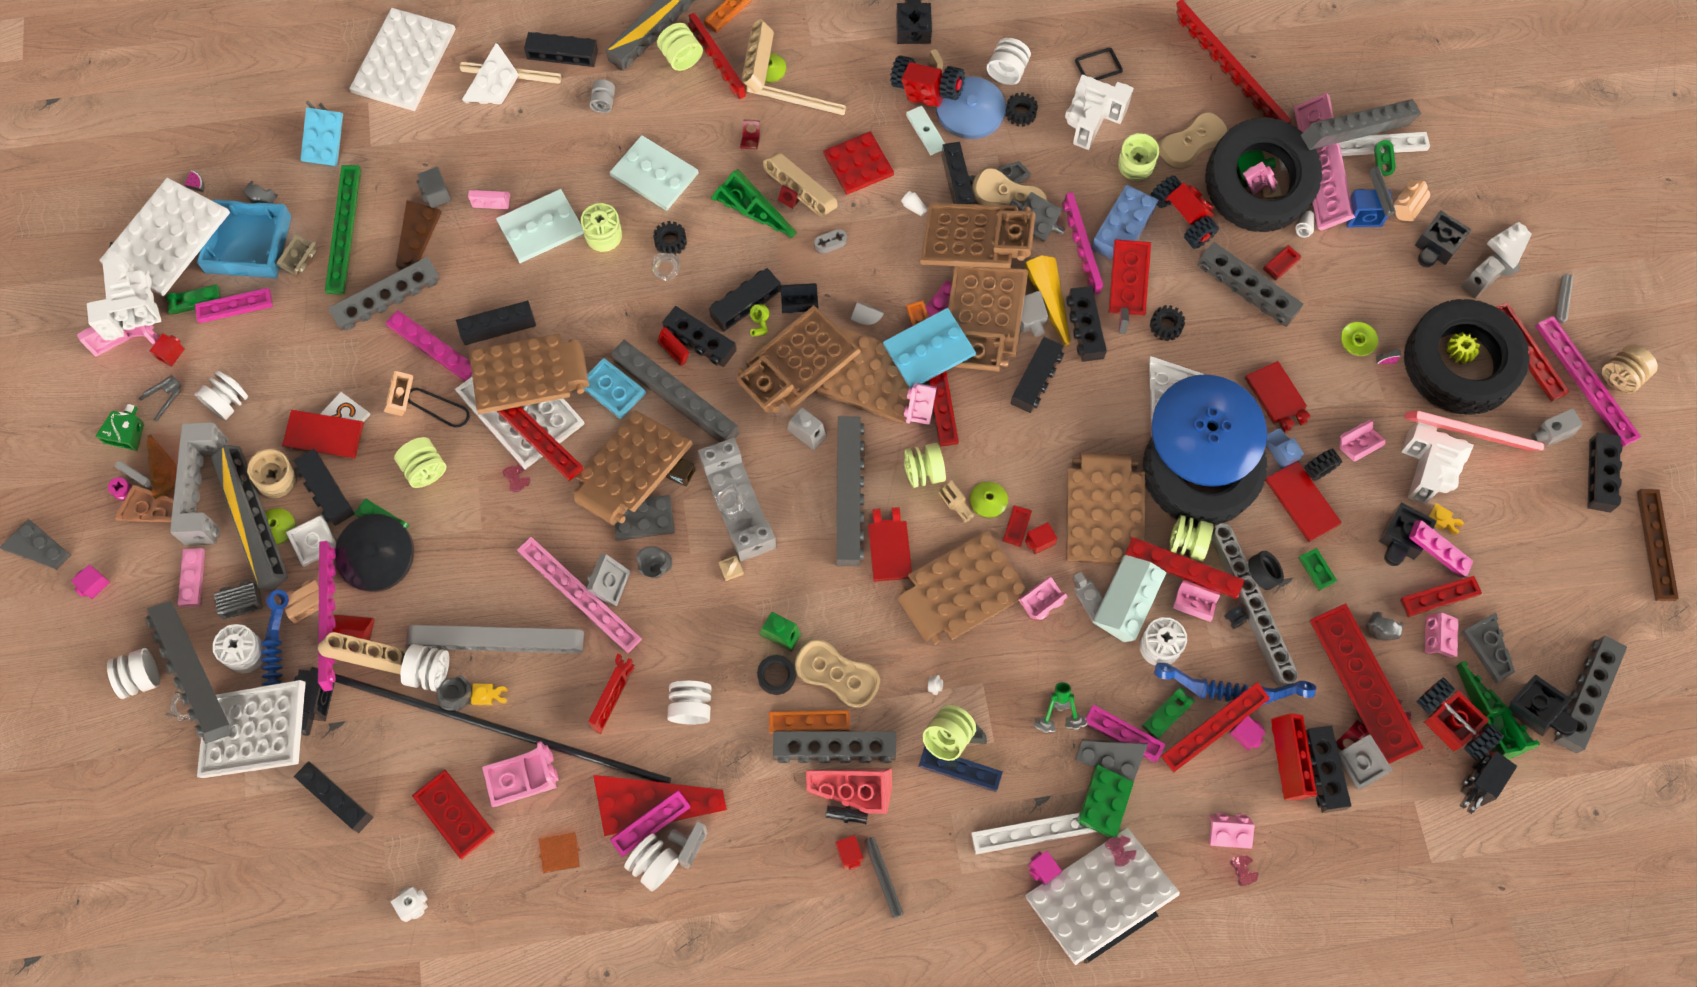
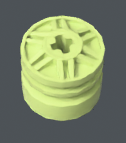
M675 23L668 26L662 31L657 40L658 48L662 51L670 65L678 71L692 67L698 62L703 53L701 44L684 23Z
M1136 133L1125 139L1118 160V168L1125 178L1132 181H1141L1152 175L1159 156L1157 141L1143 133Z
M596 203L583 211L581 226L588 246L593 250L604 252L610 251L620 244L622 228L619 216L612 206Z
M426 437L416 438L404 444L398 449L394 457L399 468L404 472V476L414 488L424 487L435 482L444 474L447 467L440 455L436 453L437 450L430 439Z
M938 443L924 445V454H921L918 447H914V456L910 448L904 450L905 471L912 488L918 487V478L921 485L925 486L926 476L929 477L932 484L945 481L944 461Z
M1180 515L1170 535L1169 551L1176 553L1179 547V555L1183 556L1187 549L1189 550V559L1202 563L1211 541L1213 524L1200 520L1196 528H1194L1193 518L1190 517L1185 525L1186 516Z
M953 705L943 706L924 730L922 735L923 742L926 748L939 759L946 761L955 760L961 755L966 745L974 736L976 724L968 712L962 708Z

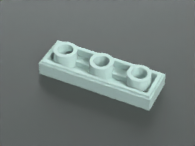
M920 106L906 112L907 118L930 156L942 151V144H945L924 108Z

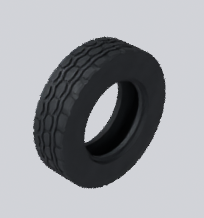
M1260 117L1240 122L1239 125H1235L1229 129V132L1225 133L1208 159L1205 170L1207 172L1205 174V183H1207L1206 189L1212 204L1226 220L1234 223L1235 226L1249 231L1269 232L1270 230H1279L1292 224L1309 208L1321 186L1322 166L1317 150L1308 149L1301 137L1303 133L1301 130H1298L1297 127L1290 123H1286V121ZM1251 151H1265L1279 158L1289 174L1290 183L1287 194L1277 199L1267 200L1257 198L1248 193L1239 182L1236 166L1238 158Z
M1456 299L1436 305L1420 319L1406 341L1404 363L1410 381L1429 402L1452 413L1475 415L1476 413H1485L1499 407L1518 389L1528 372L1530 354L1528 353V344L1522 331L1506 313L1485 302L1471 299ZM1463 332L1465 335L1471 333V337L1477 338L1487 348L1492 357V376L1480 380H1471L1453 373L1441 359L1439 353L1440 339L1451 334Z
M1207 423V428L1210 431H1216V426L1213 423ZM1151 437L1143 457L1145 484L1149 493L1151 492L1154 501L1173 518L1178 520L1180 515L1186 516L1185 523L1191 517L1193 518V524L1196 526L1200 520L1212 523L1213 526L1219 525L1237 517L1259 496L1267 475L1266 452L1264 450L1260 461L1251 472L1240 480L1231 483L1228 489L1218 493H1203L1187 485L1180 476L1163 462Z

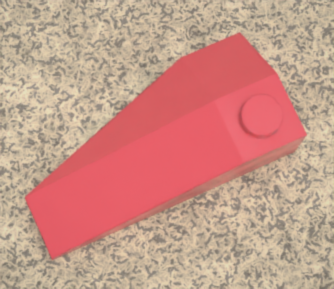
M892 768L806 770L807 791L826 799L838 801L845 806L854 807L864 813L886 814L892 792Z

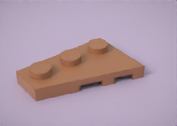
M133 484L114 519L117 521L171 522L174 499Z

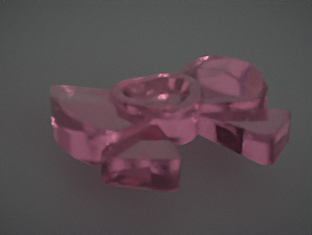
M520 464L517 467H507L502 472L508 478L510 492L521 491L524 485L529 486L531 481L530 477L520 479L518 474L525 471Z
M1123 835L1120 838H1110L1105 843V847L1111 850L1115 858L1114 864L1117 867L1127 865L1130 859L1134 860L1136 856V850L1124 851L1123 846L1130 843V838Z
M1247 855L1237 856L1230 860V865L1235 868V873L1238 876L1239 886L1250 885L1258 879V872L1248 873L1249 869L1246 866L1253 862V859Z

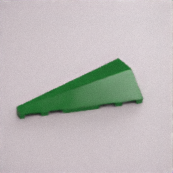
M739 169L733 171L711 196L712 200H717L763 225L766 224L774 228L773 230L788 235L789 238H793L797 234L795 229Z
M1466 661L1460 662L1456 667L1472 704L1489 719L1482 729L1492 724L1504 735L1503 739L1491 749L1492 752L1497 751L1507 759H1511L1538 747L1540 742L1537 739L1533 740L1527 734V728L1517 723L1512 717L1513 712L1492 689L1488 690L1480 682L1482 678L1479 675L1475 676L1469 670Z

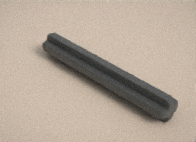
M874 837L867 838L864 843L892 917H901L903 910Z

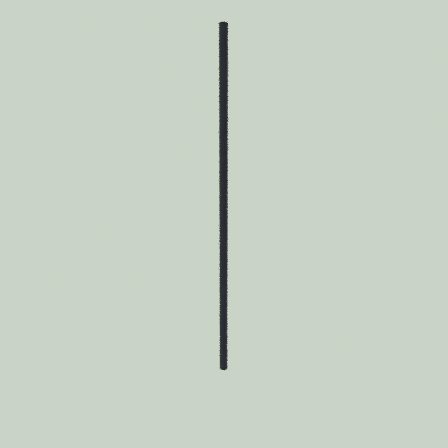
M312 667L310 671L318 672V668ZM335 674V682L536 745L537 742L542 741L544 745H548L549 749L655 782H671L670 777L458 711L445 710L441 706Z

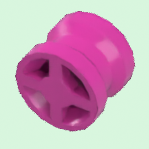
M121 477L112 479L108 484V491L118 500H125L132 488V485Z

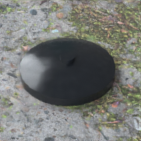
M369 514L359 517L346 526L337 540L335 547L336 567L342 578L357 589L367 592H380L390 589L398 584L411 568L414 558L412 537L403 524L390 516Z

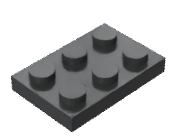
M670 495L646 498L635 512L627 510L623 516L626 517L624 523L617 521L615 524L617 541L675 533Z

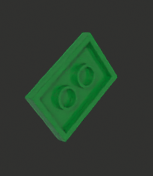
M1096 765L1077 822L1111 839L1117 838L1134 782L1100 765Z

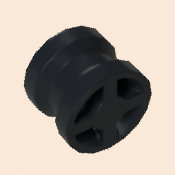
M1241 605L1224 615L1231 622L1232 629L1238 628L1250 619L1242 612L1243 608Z

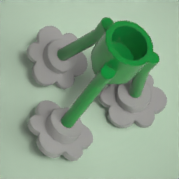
M1065 682L1056 684L1055 693L1050 695L1051 700L1046 716L1040 717V719L1035 718L1034 727L1036 729L1042 730L1044 733L1055 732V723L1049 719L1053 708L1063 711L1064 708L1068 709L1071 707L1072 715L1066 718L1065 727L1078 730L1080 727H1085L1088 724L1086 716L1077 714L1074 694L1071 693V686Z

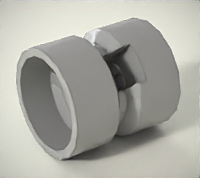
M602 79L594 81L589 104L592 110L599 113H608L612 110L615 94V85L612 82Z

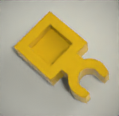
M1437 503L1428 515L1437 520L1435 527L1442 531L1447 527L1453 535H1457L1460 531L1454 525L1461 527L1464 524L1460 519L1451 518L1453 513Z
M473 683L471 704L492 705L493 700H497L499 703H506L507 699L500 698L499 695L501 692H508V689L501 686L494 690L493 684Z

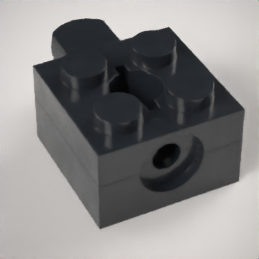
M905 0V3H897V44H931V3H922V0Z
M1440 210L1415 244L1416 247L1422 250L1418 256L1419 264L1429 268L1438 260L1446 265L1472 229Z
M1401 502L1393 511L1379 539V542L1388 546L1384 555L1386 563L1391 566H1398L1404 561L1406 556L1413 560L1419 556L1423 548L1409 538L1415 521L1422 520L1433 529L1437 520Z
M299 669L294 681L301 680L305 682L301 734L309 736L313 720L326 722L333 690L324 691L318 683L317 671Z
M1536 674L1513 698L1509 705V709L1513 712L1512 716L1542 737L1550 728L1568 737L1574 734L1578 726L1577 720L1565 712L1571 698Z
M1497 751L1489 755L1485 754L1482 759L1475 761L1472 766L1474 769L1472 774H1468L1462 781L1464 786L1461 792L1466 796L1462 800L1460 807L1465 809L1469 805L1467 812L1470 814L1479 805L1483 806L1496 800L1517 768L1516 764Z

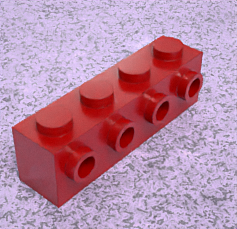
M1289 713L1271 718L1284 800L1298 801L1317 796L1303 715Z

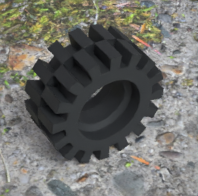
M1021 92V95L1015 93V97L1013 95L1010 96L1006 104L1005 115L1008 121L1011 120V124L1016 123L1018 127L1019 124H1022V127H1025V123L1030 125L1031 122H1034L1038 105L1037 101H1034L1033 96L1029 98L1030 94L1028 93L1024 96V92ZM1022 106L1027 108L1028 112L1020 113L1015 108Z
M667 221L668 224L666 225L662 222V227L658 225L653 235L657 251H661L662 255L666 252L667 256H670V253H673V256H676V252L682 253L681 249L684 250L685 245H687L684 227L682 228L681 224L677 225L675 221H673V224ZM667 235H676L677 240L672 243H666L663 239Z
M1164 305L1163 308L1159 307L1157 311L1155 310L1150 321V328L1152 333L1155 332V337L1160 336L1159 340L1165 338V341H1169L1170 338L1175 340L1182 333L1185 326V316H1182V311L1178 313L1179 308L1176 307L1174 310L1172 309L1173 306L1170 305L1167 308V305ZM1164 318L1172 320L1174 327H1164L1161 324V320Z
M1332 448L1313 458L1312 461L1305 465L1304 469L1312 480L1316 481L1340 466L1342 460Z

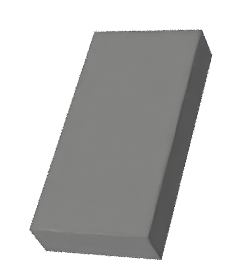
M118 461L114 465L120 472L144 488L152 491L156 487L147 477L122 461Z

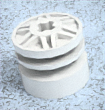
M1014 38L1000 39L987 64L988 74L999 83L1005 85L1017 84L1021 80L1024 69L1030 60L1031 52L1029 48Z
M217 370L214 375L219 381L212 377L208 379L213 388L202 385L194 395L213 413L226 421L234 412L229 404L232 402L240 406L242 403L238 400L237 396L245 401L248 395L234 379Z
M1158 618L1151 622L1143 633L1139 642L1140 652L1143 658L1152 665L1157 663L1172 664L1185 649L1187 633L1178 621L1172 618Z
M240 624L228 625L221 629L213 641V653L216 659L232 671L241 674L250 673L260 667L263 663L261 659L266 656L261 654V651L266 650V647L261 646L263 640L245 625Z
M411 644L402 662L401 683L415 688L422 684L423 689H431V691L437 692L442 682L446 680L449 668V652L443 649L438 650L437 648H432L429 651L427 646Z
M146 648L130 652L128 657L121 655L118 658L109 659L107 662V673L111 686L121 699L138 694L139 689L145 692L159 687V671L152 654Z
M690 680L676 681L669 684V691L672 692L669 694V700L675 703L668 705V721L688 725L708 723L710 721L711 708L704 703L711 700V695H709L712 689L711 685Z
M650 834L635 847L624 866L629 872L633 870L632 875L634 877L644 872L640 882L651 892L668 878L679 863L677 860L679 855L671 848L661 853L664 842L662 840L657 842L658 837L655 834Z

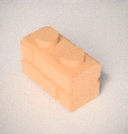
M1410 180L1393 204L1397 219L1414 221L1430 197L1425 181Z
M394 371L389 385L384 412L403 416L406 411L413 380L412 375Z
M316 580L306 581L298 590L286 593L289 602L284 610L294 624L319 610V583Z

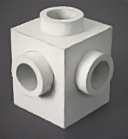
M414 887L403 889L399 892V896L391 901L400 919L405 922L422 916L424 910L428 908L425 902L428 900L422 889L418 891Z

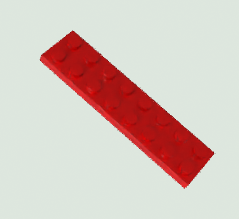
M1345 603L1310 619V624L1368 734L1371 735L1387 762L1391 764L1424 749L1347 604Z

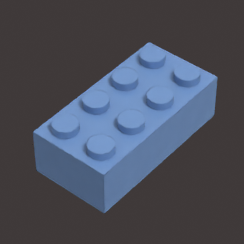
M1126 184L1095 236L1091 249L1113 260L1114 240L1138 241L1156 209L1158 199Z

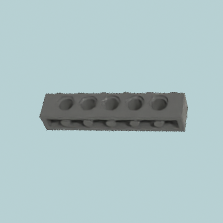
M1213 242L1200 257L1198 266L1204 272H1208L1217 281L1224 283L1233 292L1244 297L1247 302L1260 308L1263 313L1270 315L1277 323L1287 327L1301 310L1302 302L1217 243Z
M426 257L329 307L328 310L340 330L345 329V331L354 328L357 322L368 321L372 318L371 315L377 312H385L389 309L388 306L394 303L395 305L405 301V297L419 294L421 289L426 286L430 288L436 285L440 278L431 261ZM421 274L424 277L422 281L416 282L413 280L414 276ZM400 283L407 284V288L402 291L398 290L397 286ZM385 291L391 293L388 299H382L381 294ZM367 300L374 301L373 306L370 308L364 307V303ZM350 309L357 310L355 316L350 317L347 315Z
M1605 635L1593 641L1590 646L1592 652L1583 663L1584 671L1580 673L1576 680L1577 688L1570 694L1571 702L1565 711L1577 720V731L1575 730L1573 735L1565 737L1555 730V743L1576 754L1586 749L1627 646ZM1586 690L1590 691L1591 696L1587 694ZM1579 707L1583 708L1584 714L1580 711Z
M774 731L773 758L778 760V763H789L790 760H798L799 763H810V760H818L819 763H830L831 760H839V763H850L851 760H859L860 763H871V760H880V763H891L892 760H896V732ZM791 744H798L800 747L796 752H791L788 748ZM811 744H818L820 749L817 752H811L809 746ZM832 744H838L840 750L832 752L829 747ZM852 744H858L861 749L858 752H852L849 747ZM872 744H878L880 745L881 750L878 752L871 751L870 746Z

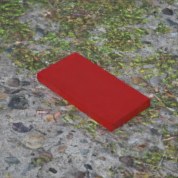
M1114 240L1108 313L1120 314L1121 308H1128L1129 315H1146L1152 242Z
M291 410L282 446L310 451L314 448L317 453L355 459L364 422Z
M1298 461L1266 478V483L1308 543L1342 524Z
M446 769L412 795L461 860L495 833Z

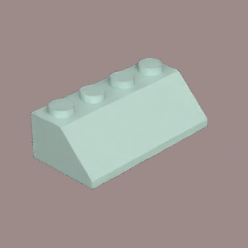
M1124 555L1094 617L1093 623L1122 642L1136 640L1167 572L1149 561Z

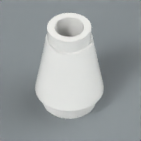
M909 191L901 200L904 207L920 216H923L928 210L915 192Z
M1305 211L1296 226V233L1303 238L1309 237L1314 232V213L1312 211Z

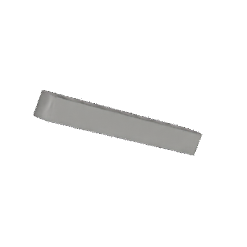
M1220 523L1212 533L1211 540L1226 573L1244 579L1243 584L1249 587V590H1245L1242 587L1238 600L1245 615L1250 618L1248 622L1276 684L1279 687L1292 684L1298 678L1294 663L1262 593L1250 574L1248 563L1232 528L1228 524ZM1218 532L1224 533L1226 537L1219 536ZM1226 549H1230L1234 555L1228 554ZM1234 566L1239 567L1241 572L1235 571ZM1250 601L1255 602L1257 608L1252 607ZM1258 619L1263 620L1266 626L1260 625ZM1266 637H1270L1274 644L1268 643ZM1274 655H1278L1282 662L1276 661ZM1282 674L1289 675L1290 681L1285 680Z
M410 625L407 630L406 647L409 648L411 644L427 646L429 650L437 648L438 650L582 653L584 631L577 629Z

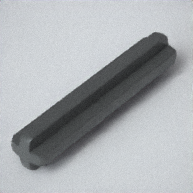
M1373 167L1369 173L1384 214L1392 216L1396 210L1379 167Z

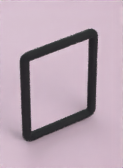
M1106 48L1075 59L1081 74L1086 76L1079 61L1110 51L1119 70L1094 78L1095 80H1101L1122 73L1123 68L1112 48Z

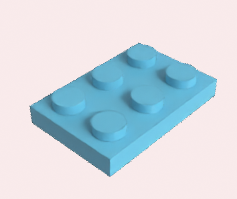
M306 108L300 161L330 166L338 165L343 113Z
M605 358L587 374L589 387L584 388V391L619 419H622L646 394L642 387Z

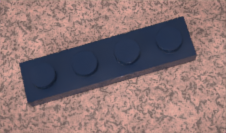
M926 746L918 766L994 792L998 790L1003 771L960 757L950 761L939 759Z

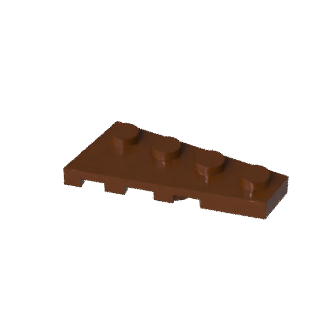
M407 200L396 260L398 269L403 270L420 261L440 218V209Z

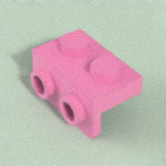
M1263 162L1248 168L1243 173L1249 190L1253 195L1267 186L1273 192L1277 191L1275 187L1277 181L1273 176L1274 173L1270 166L1266 167Z
M469 190L468 197L473 208L508 209L509 192Z
M914 383L913 387L909 388L907 399H910L909 406L905 407L904 417H907L906 423L910 424L913 421L930 425L937 387Z
M1371 420L1359 424L1340 436V450L1354 462L1385 445V439L1373 430V421Z
M1048 576L1018 600L1030 618L1041 620L1049 615L1051 609L1061 606L1064 603L1063 600L1068 596L1066 593H1061L1052 577Z
M1183 580L1177 591L1173 609L1211 622L1220 593Z
M1442 612L1427 615L1425 653H1440L1450 658L1457 657L1458 619Z
M1225 813L1209 815L1211 822L1209 844L1211 846L1252 849L1255 825L1250 817L1243 814L1228 816Z

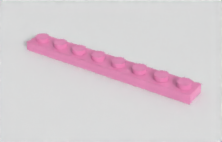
M532 537L517 550L521 556L627 654L642 640L601 600L586 590V587Z

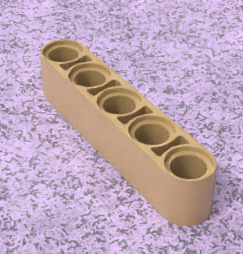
M762 19L757 20L751 27L742 75V82L754 93L759 92L764 87L774 31Z
M776 153L763 161V168L781 185L798 193L797 198L819 216L823 217L837 208L838 204L835 197L783 154Z
M336 632L329 633L318 645V651L324 657L396 674H401L402 662L407 651L406 649Z

